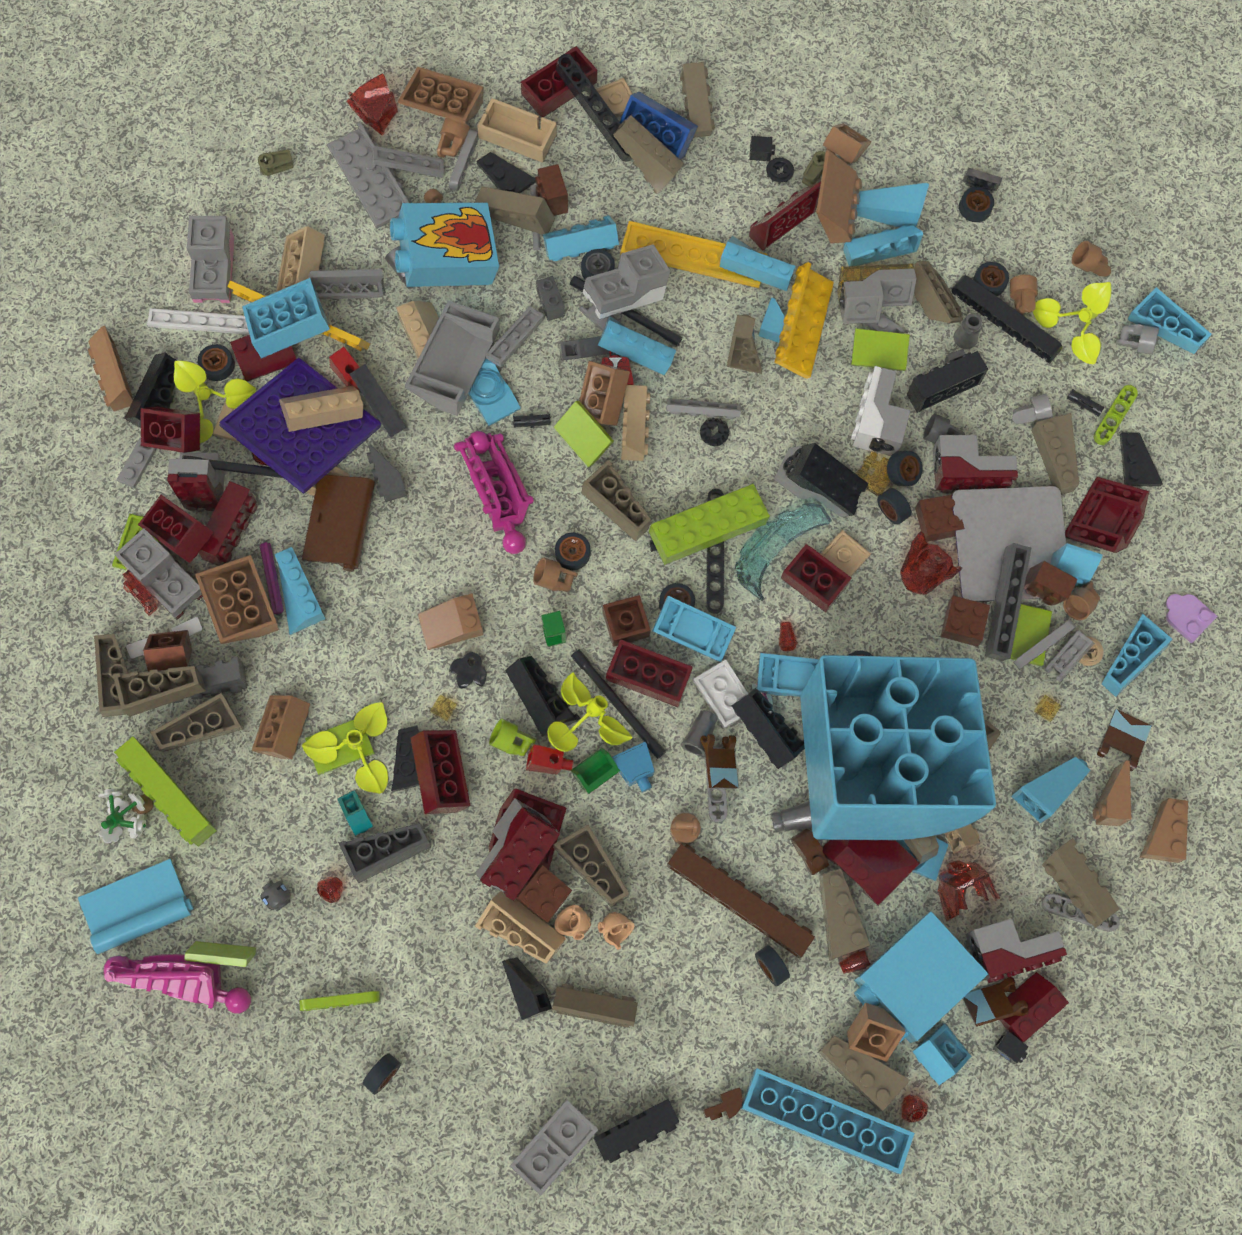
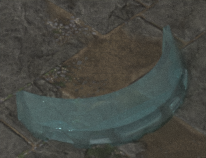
M805 503L802 504V508L793 511H783L778 514L779 517L776 520L767 522L758 528L740 551L741 557L735 565L737 579L745 589L759 600H764L761 583L763 575L772 559L795 538L814 528L830 524L832 521L822 505Z

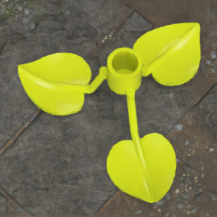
M1111 282L1087 285L1082 291V301L1087 307L1081 310L1059 313L1061 309L1060 303L1052 298H1044L1035 302V310L1032 311L1038 323L1045 328L1055 326L1058 323V317L1079 315V319L1086 322V325L1081 331V336L1073 338L1071 347L1073 353L1080 360L1088 364L1096 363L1101 350V342L1095 334H1085V331L1092 323L1091 320L1108 308L1112 291Z
M183 360L174 362V383L176 387L182 392L193 391L197 396L200 410V443L207 441L213 434V424L210 420L203 419L202 400H207L211 394L226 398L225 402L229 408L236 409L256 392L255 386L243 379L237 378L228 381L224 387L225 394H221L213 389H209L204 383L206 373L201 366Z
M574 672L564 680L561 686L563 699L569 705L578 704L579 707L587 705V713L570 730L562 722H553L549 726L547 731L548 738L554 748L564 752L573 750L578 744V738L572 732L588 716H599L598 724L601 726L599 734L610 745H620L633 738L616 719L610 716H603L606 713L604 710L608 706V702L603 696L597 695L591 698L589 690L576 677Z
M382 702L370 704L361 709L354 718V727L358 730L349 731L346 739H343V742L338 746L336 736L328 731L318 732L302 744V748L307 756L322 764L335 761L337 749H341L345 744L353 750L357 749L364 764V767H360L356 772L355 780L357 785L367 792L381 794L385 791L388 783V772L385 765L378 760H373L367 764L361 748L363 744L362 735L365 732L367 735L375 737L381 735L386 730L387 716Z

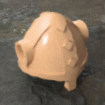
M572 905L558 914L554 926L561 935L581 940L590 929L591 922L590 917L579 905Z
M617 912L609 913L603 922L598 923V930L600 933H603L605 941L615 946L617 950L621 949L620 943L632 933L635 927L633 921Z

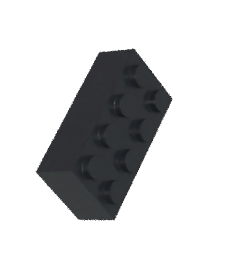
M978 351L972 354L968 352L956 361L955 359L948 361L943 367L939 368L937 366L925 375L919 374L915 376L907 396L918 413L980 385L988 371V367Z

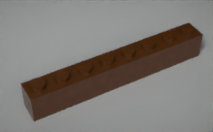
M681 844L667 863L668 868L799 959L802 958L815 938L809 928L804 925L800 927L795 923L796 920L788 914L784 916L778 911L779 908L771 902L767 904L761 900L762 896L753 890L750 892L745 889L746 885L738 879H731L728 877L729 873L720 867L717 869L712 866L711 860L705 856L699 857L695 854L696 850L691 846Z

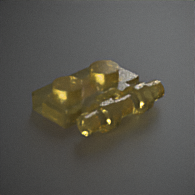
M871 452L864 459L862 468L856 474L868 483L866 490L879 496L890 483L887 474L889 459L883 456L879 462L875 460L878 455L875 452ZM870 467L875 469L872 475L867 473Z

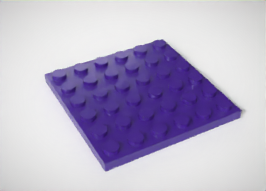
M297 358L219 423L221 428L304 494L381 427V422L363 409V416L359 419L289 432L279 399L338 389L302 359Z

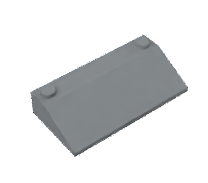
M448 301L405 384V388L439 410L458 416L486 359V353L491 349L499 333V318Z

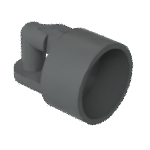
M933 414L926 425L923 439L935 444L940 435H965V433L951 425L950 419Z

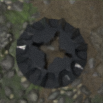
M781 157L772 159L766 167L767 178L779 184L781 182L787 183L794 174L793 164ZM783 167V173L777 175V170Z
M714 417L706 420L700 428L701 439L710 446L724 444L729 437L727 423ZM718 426V433L711 437L712 431L710 429L714 430Z

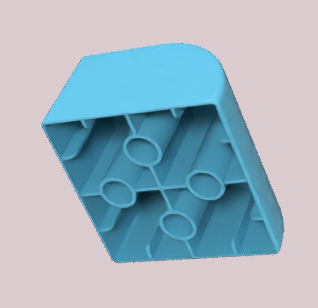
M821 656L800 696L812 833L815 839L906 840L924 838L967 826L981 819L995 808L996 798L977 665L974 659Z

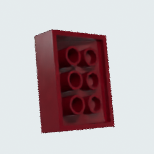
M821 181L802 189L800 192L796 191L789 200L781 202L774 211H769L759 222L755 221L750 226L749 237L762 251L816 212Z

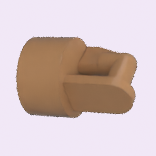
M445 118L440 132L441 139L437 147L438 157H455L470 130L467 124Z
M1083 241L1076 247L1072 255V264L1085 272L1091 271L1103 277L1111 274L1108 258L1102 255L1100 247L1089 241Z
M1032 275L1013 277L1010 280V297L1014 300L1016 311L1022 315L1026 312L1031 313L1034 311L1035 298L1038 295L1037 278Z
M543 557L535 568L533 582L537 586L552 591L568 592L571 589L574 577H577L578 573L561 568L559 562ZM560 573L566 574L564 582L558 580Z
M1089 581L1081 588L1074 589L1069 598L1063 602L1064 610L1071 618L1084 620L1096 609L1100 596L1092 587L1094 585L1092 581Z
M689 813L677 815L670 826L672 839L680 845L694 843L701 830L698 819Z

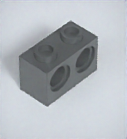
M550 276L537 280L536 291L547 321L564 317L565 306L554 277Z

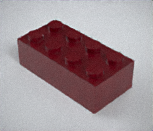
M577 46L565 53L573 57L592 85L597 83L598 70ZM559 57L521 81V95L541 118H544L575 97L556 71ZM561 63L563 67H569L566 63ZM572 77L573 81H579L576 77Z
M229 481L206 525L214 533L198 552L203 560L217 566L230 562L233 548L237 547L240 543V534L243 530L247 529L249 525L248 519L257 509V502L250 489Z
M163 495L158 497L138 523V526L142 529L144 528L150 535L189 563L198 555V552L214 533Z
M620 639L606 673V680L678 708L693 667Z
M423 730L411 737L424 814L458 813L470 807L456 730Z

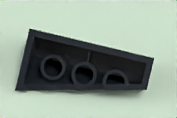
M167 353L154 355L124 419L141 428V408H170L174 395H172L173 389L176 386L174 383V362L177 360Z
M532 656L519 658L505 670L542 737L548 735V728L553 722H562L569 726L581 719L577 713L574 715L568 708L571 705L565 700L563 701L557 694V687L546 680V673Z
M754 688L731 705L735 714L741 718L747 730L752 733L758 745L765 751L769 760L777 769L795 759L805 749L804 740L797 736L798 731L794 727L789 728L785 724V718L780 713H775L772 710L773 705L757 688Z
M666 1099L593 1139L604 1162L609 1160L612 1163L621 1158L620 1153L626 1150L628 1153L639 1149V1143L646 1140L648 1144L659 1138L658 1133L665 1130L667 1134L675 1130L679 1119L669 1099Z

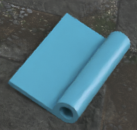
M171 859L78 897L92 934L90 940L96 954H101L188 917L192 914L191 910H194L190 898L186 899Z

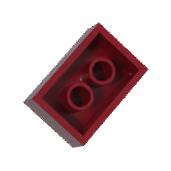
M163 407L141 408V446L182 453L200 451V413Z
M805 544L783 571L781 579L826 613L847 588L852 577L808 544Z

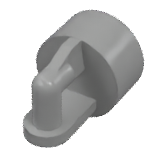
M1141 324L1124 325L1120 339L1116 340V344L1136 348L1139 353L1153 355L1159 328ZM1129 334L1140 336L1139 343L1128 341Z
M1047 393L1030 397L1031 405L1014 409L1012 419L1016 424L1031 421L1038 422L1053 418Z

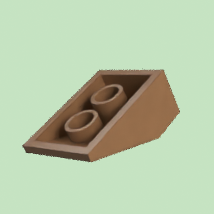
M472 593L453 598L418 614L427 650L483 635Z
M1125 760L1114 768L1096 807L1093 809V818L1096 819V825L1121 826L1131 820L1130 760Z

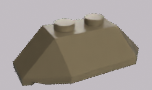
M917 261L914 267L917 278L914 294L916 300L921 304L925 315L931 320L946 323L961 322L963 320L961 308L944 279L931 267L932 264L929 261Z

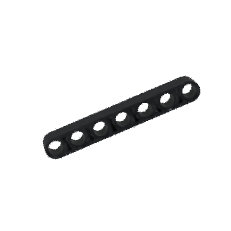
M569 54L561 55L556 65L557 73L618 157L624 162L631 161V156L624 151L613 135L621 123L573 57ZM561 63H566L569 67H563ZM572 77H576L579 81H573ZM582 92H588L590 96H584ZM592 106H597L600 110L596 111ZM603 120L609 121L611 125L604 124Z
M963 275L951 289L953 295L959 296L958 298L968 306H973L975 311L982 316H986L997 327H1002L1004 332L1011 337L1017 338L1018 342L1026 348H1031L1033 353L1042 359H1046V362L1051 363L1063 349L1062 344L969 276Z

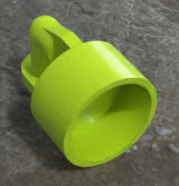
M501 718L491 733L489 745L508 754L524 756L531 743L535 744L536 739L518 730V725ZM516 736L523 739L520 746L513 743Z

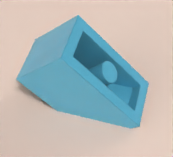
M771 298L759 336L779 343V336L783 330L785 316L774 298Z

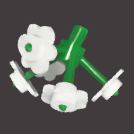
M115 788L106 789L104 794L98 795V797L102 798L109 797L107 801L109 808L107 811L110 815L101 823V830L99 831V836L103 837L105 843L117 842L123 830L118 826L127 827L130 837L133 839L141 836L146 827L144 814H138L137 817H132L130 821L124 820L123 817L135 806L140 811L145 810L143 807L145 802L138 794H128L132 801L131 804L127 800L116 797L123 795V793Z

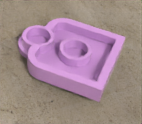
M1173 594L1166 600V606L1169 609L1166 614L1167 622L1190 643H1193L1217 617L1194 595L1186 594L1182 597L1181 595Z

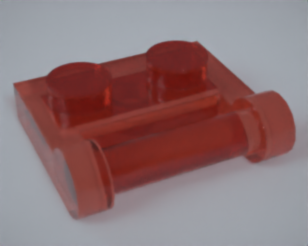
M129 570L122 574L125 581L123 582V589L127 593H131L143 606L145 613L150 616L157 610L153 596Z

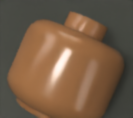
M430 189L425 193L424 200L426 203H441L443 195L437 189Z
M143 794L140 797L145 802L143 805L145 810L140 811L136 806L132 810L137 812V814L145 815L153 809V801Z

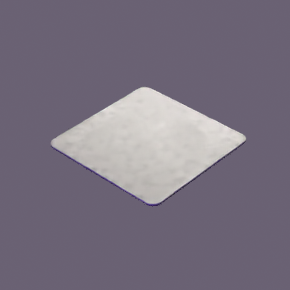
M1055 486L957 490L952 494V499L955 501L953 513L960 520L962 519L965 528L955 531L962 598L972 601L996 600L1005 548L1012 543L1031 547L1027 574L1031 567L1043 561L1050 564L1053 553L1066 544L1061 492ZM1025 589L1023 590L1022 599L1039 598L1026 593Z

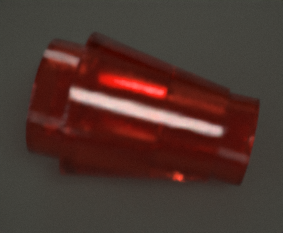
M782 622L780 624L779 646L782 651H793L796 649L798 642L792 623Z
M858 950L842 962H839L843 974L867 969L866 967L870 966L864 950L861 952Z

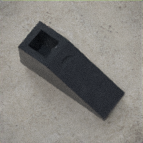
M517 957L502 961L522 1020L536 1017L552 1010L546 989Z

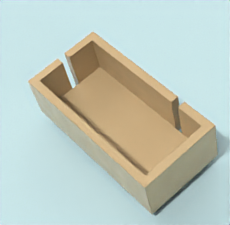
M491 98L485 110L486 114H483L477 126L478 138L543 163L557 135V123L542 117L540 130L538 115Z

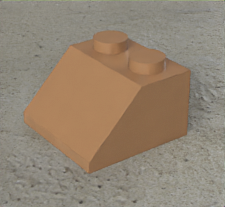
M842 123L832 127L823 146L834 155H839L843 162L852 164L860 158L872 141Z
M865 1002L847 1031L849 1049L887 1062L906 1031L885 1009Z

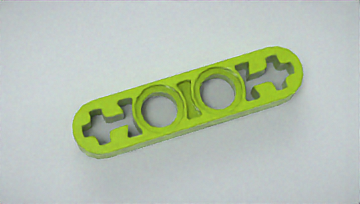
M1126 385L1119 392L1094 433L1093 438L1097 444H1107L1116 432L1138 395V391L1134 386ZM1130 391V396L1127 400H1124L1126 393ZM1115 405H1122L1124 407V411H1117ZM1111 418L1115 420L1116 425H1108L1107 419ZM1105 429L1108 430L1105 438L1101 439L1100 436Z
M370 991L299 1000L300 1011L328 1009L329 1007L350 1006V1004L354 1006L380 1002V992Z

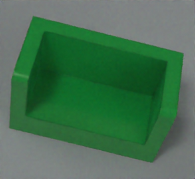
M556 611L541 615L547 647L566 643V632L561 612Z
M600 748L570 770L581 788L588 794L620 772L609 752L603 748Z

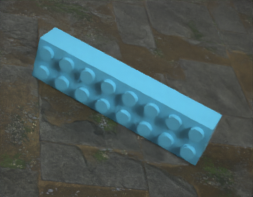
M758 1068L754 1069L740 1108L896 1174L902 1173L915 1134Z

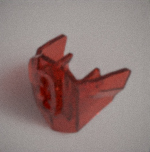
M380 74L361 85L354 93L349 92L348 96L350 98L346 102L366 125L369 124V126L383 136L385 129L398 112L393 92L389 91L385 75Z
M920 531L911 542L910 550L907 553L900 574L902 582L908 591L927 595L945 580L952 579L963 568L961 566H953L952 558L938 545L928 544L924 533ZM935 556L940 557L941 561L935 560Z
M960 860L950 862L946 865L947 870L938 875V893L946 922L958 916L959 909H968L964 897L967 888L970 886H974L977 896H983L985 901H989L984 884L995 901L1000 899L987 871L975 862L964 863Z

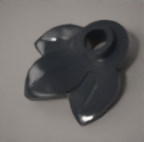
M469 652L463 658L455 659L449 668V672L457 674L456 681L460 689L466 688L472 682L482 687L487 676L486 670L481 666L482 659L475 652ZM470 658L475 659V664L472 666L468 662Z

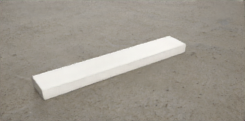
M150 308L148 327L250 335L244 315Z

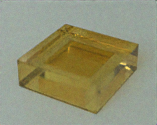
M439 695L430 712L448 721L457 704Z
M1044 695L1034 712L1051 722L1062 705Z

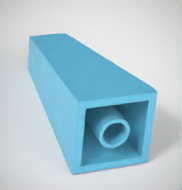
M921 183L860 191V202L856 208L857 216L895 227L911 225L916 227L929 184Z
M1074 757L1022 786L1011 797L1037 821L1042 823L1054 814L1090 772V769L1084 760Z

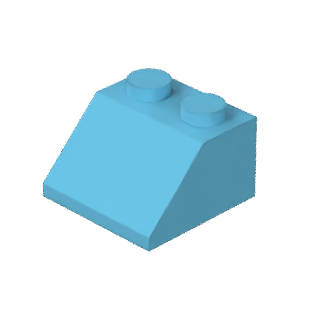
M1067 543L1053 553L1050 564L1078 579L1075 586H1083L1091 581L1103 555Z
M943 1024L912 1051L938 1085L954 1076L972 1057L946 1024Z

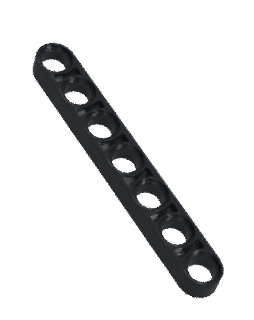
M720 489L710 490L707 502L711 501V495L718 494L721 497L724 493ZM724 541L707 548L706 608L712 614L720 613L724 606ZM712 547H718L721 553L719 555H713L711 554L710 549ZM716 564L721 570L718 573H713L710 570V566ZM714 582L718 583L720 585V590L712 591L710 589V584ZM718 601L720 608L712 609L710 602Z

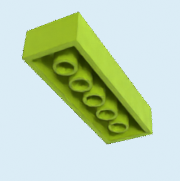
M751 484L651 524L649 534L664 565L763 526L767 523L770 515L755 485Z
M134 736L114 751L118 756L115 760L129 773L128 775L132 780L142 787L141 790L152 801H155L153 804L165 816L169 815L166 819L178 831L181 829L179 834L190 845L194 843L199 847L217 831Z

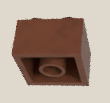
M556 164L537 169L538 176L535 177L538 197L544 198L554 216L568 213V193L559 165Z
M952 495L918 501L915 510L924 542L956 537L955 531L965 529L962 519L960 520L953 513L955 501L952 499Z
M1043 561L1030 568L1026 576L1024 589L1027 594L1037 596L1043 599L1042 601L1045 604L1052 606L1069 598L1078 579Z
M640 595L603 605L602 612L613 647L618 646L620 639L630 643L650 637L651 630Z
M953 595L948 602L940 637L978 647L983 640L990 605Z
M188 630L149 634L143 649L148 672L150 670L161 671L169 668L188 667L192 654Z
M539 864L516 897V900L544 922L548 923L573 890L547 868Z

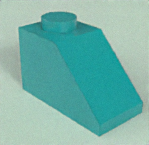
M356 790L337 798L355 836L365 833L373 827Z

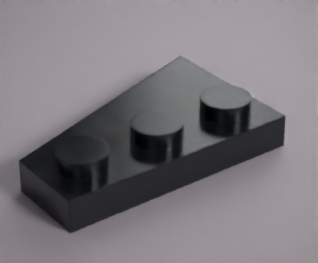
M492 152L476 161L480 169L499 190L522 193L536 183L534 177Z
M1121 432L1120 445L1124 484L1129 486H1162V480L1141 434Z
M418 725L398 730L392 792L419 786L411 737L419 733Z

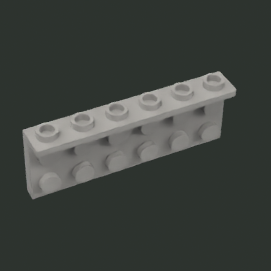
M360 122L357 124V130L328 143L327 147L374 226L378 229L390 223L391 218H398L402 203L412 202L408 195H404V189L400 181L396 182L392 168L373 164L372 150L374 146L378 145L375 140L372 141L370 139L371 135L368 128L363 127Z

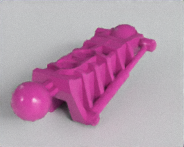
M475 431L468 438H465L464 441L456 442L454 449L456 452L460 451L470 472L469 475L484 505L483 512L491 518L493 531L504 530L505 532L502 540L503 548L510 554H518L525 549L526 538L521 532L516 531L515 527L520 526L523 522L529 504L534 502L533 497L528 495L514 464L511 463L502 444L504 440L501 433L491 435V433L486 434L483 431ZM495 444L498 445L500 451H497ZM489 450L492 458L490 461L482 462L479 456L476 455L483 454ZM498 476L500 481H494L492 477Z
M185 955L144 956L143 960H131L126 956H113L104 964V978L107 982H118L130 985L134 989H147L146 991L149 992L151 990H160L162 994H167L173 998L193 1003H204L210 1009L217 1002L224 1003L228 1011L234 1014L245 1012L251 1005V996L246 989L236 987L230 991L221 990L220 964L185 961Z

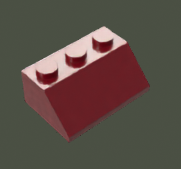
M250 335L230 342L244 379L247 382L286 368L296 360L292 346L261 358L251 342Z
M1036 972L1007 997L1011 1006L1021 1000H1025L1028 1004L1027 1009L1029 1013L1025 1016L1014 1015L999 1021L1011 1034L1025 1042L1068 1005L1069 1002L1056 986Z

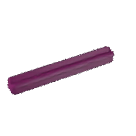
M264 542L260 544L261 557L273 614L278 615L283 613L284 609L271 544Z

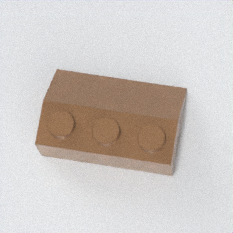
M589 361L579 401L598 423L617 426L630 371Z
M270 695L251 751L280 759L292 760L297 750L296 746L299 737L303 732L302 728L309 713L310 703L294 696Z

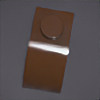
M805 829L790 838L811 875H815L829 866L822 852V846L813 837V833L810 830Z
M740 1087L720 1094L721 1103L702 1110L704 1117H710L712 1121L723 1117L721 1112L724 1111L727 1119L734 1117L742 1106L743 1098Z

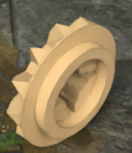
M1087 636L1095 643L1089 649L1094 651L1090 653V657L1085 654L1078 663L1084 666H1094L1101 661L1104 651L1097 639Z

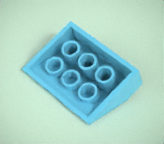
M311 278L242 306L251 342L261 358L330 330Z

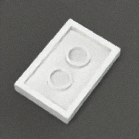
M727 660L722 661L693 679L694 684L713 713L718 717L717 719L724 729L741 719L735 714L731 705L748 692Z

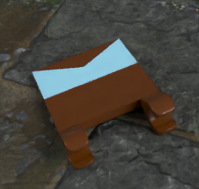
M1115 709L1097 755L1103 758L1108 754L1110 747L1130 756V771H1133L1137 768L1152 725Z
M713 734L701 736L700 741L705 749L709 788H739L734 751L737 741L734 735L723 737L722 744L725 749L713 748L715 743V736Z
M1008 977L999 984L969 992L963 998L976 1027L1014 1015L1025 1016L1029 1013L1027 1009L1028 1004L1025 1000H1021L1011 1006L1005 992L1016 991V982L1013 977Z

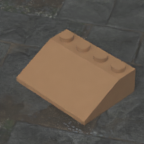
M417 67L398 103L465 124L478 113L483 103V86Z
M826 151L816 213L830 243L851 242L852 235L855 234L854 221L858 215L856 208L860 202L859 189L862 188V180L854 169L832 152Z
M251 555L195 574L221 644L257 638L279 630Z

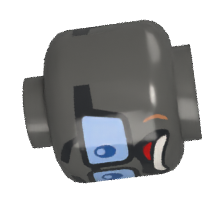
M271 880L262 887L264 891L261 893L260 898L269 910L279 911L290 902L291 893L283 882L277 881L273 883Z

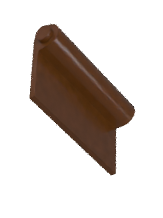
M325 475L317 482L302 561L339 564L343 567V570L348 572H354V569L359 568L374 492V480L364 477Z

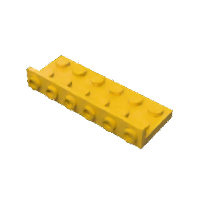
M809 262L799 266L796 270V278L791 288L792 294L787 304L788 310L783 320L784 326L779 336L780 342L775 352L776 358L774 362L806 379L810 378L834 284L833 281L811 270V263Z

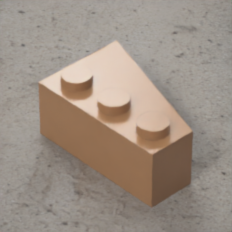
M1168 798L1161 802L1139 858L1175 863L1186 860L1188 801Z

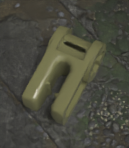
M289 150L263 153L258 157L260 172L265 176L277 174L294 167Z
M816 152L804 171L802 183L806 186L815 184L822 176L825 152Z

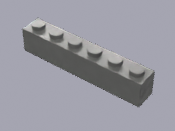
M1012 543L1005 548L985 657L1000 661L1011 658L1031 547Z

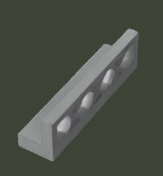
M382 269L310 271L308 278H311L314 287L320 286L325 290L323 293L317 294L319 299L383 297L381 284L383 278ZM369 285H377L378 292H371L367 287ZM339 286L343 291L335 293L331 288ZM350 286H357L361 290L353 292L349 288Z

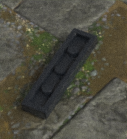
M366 364L350 373L353 381L390 437L407 428Z

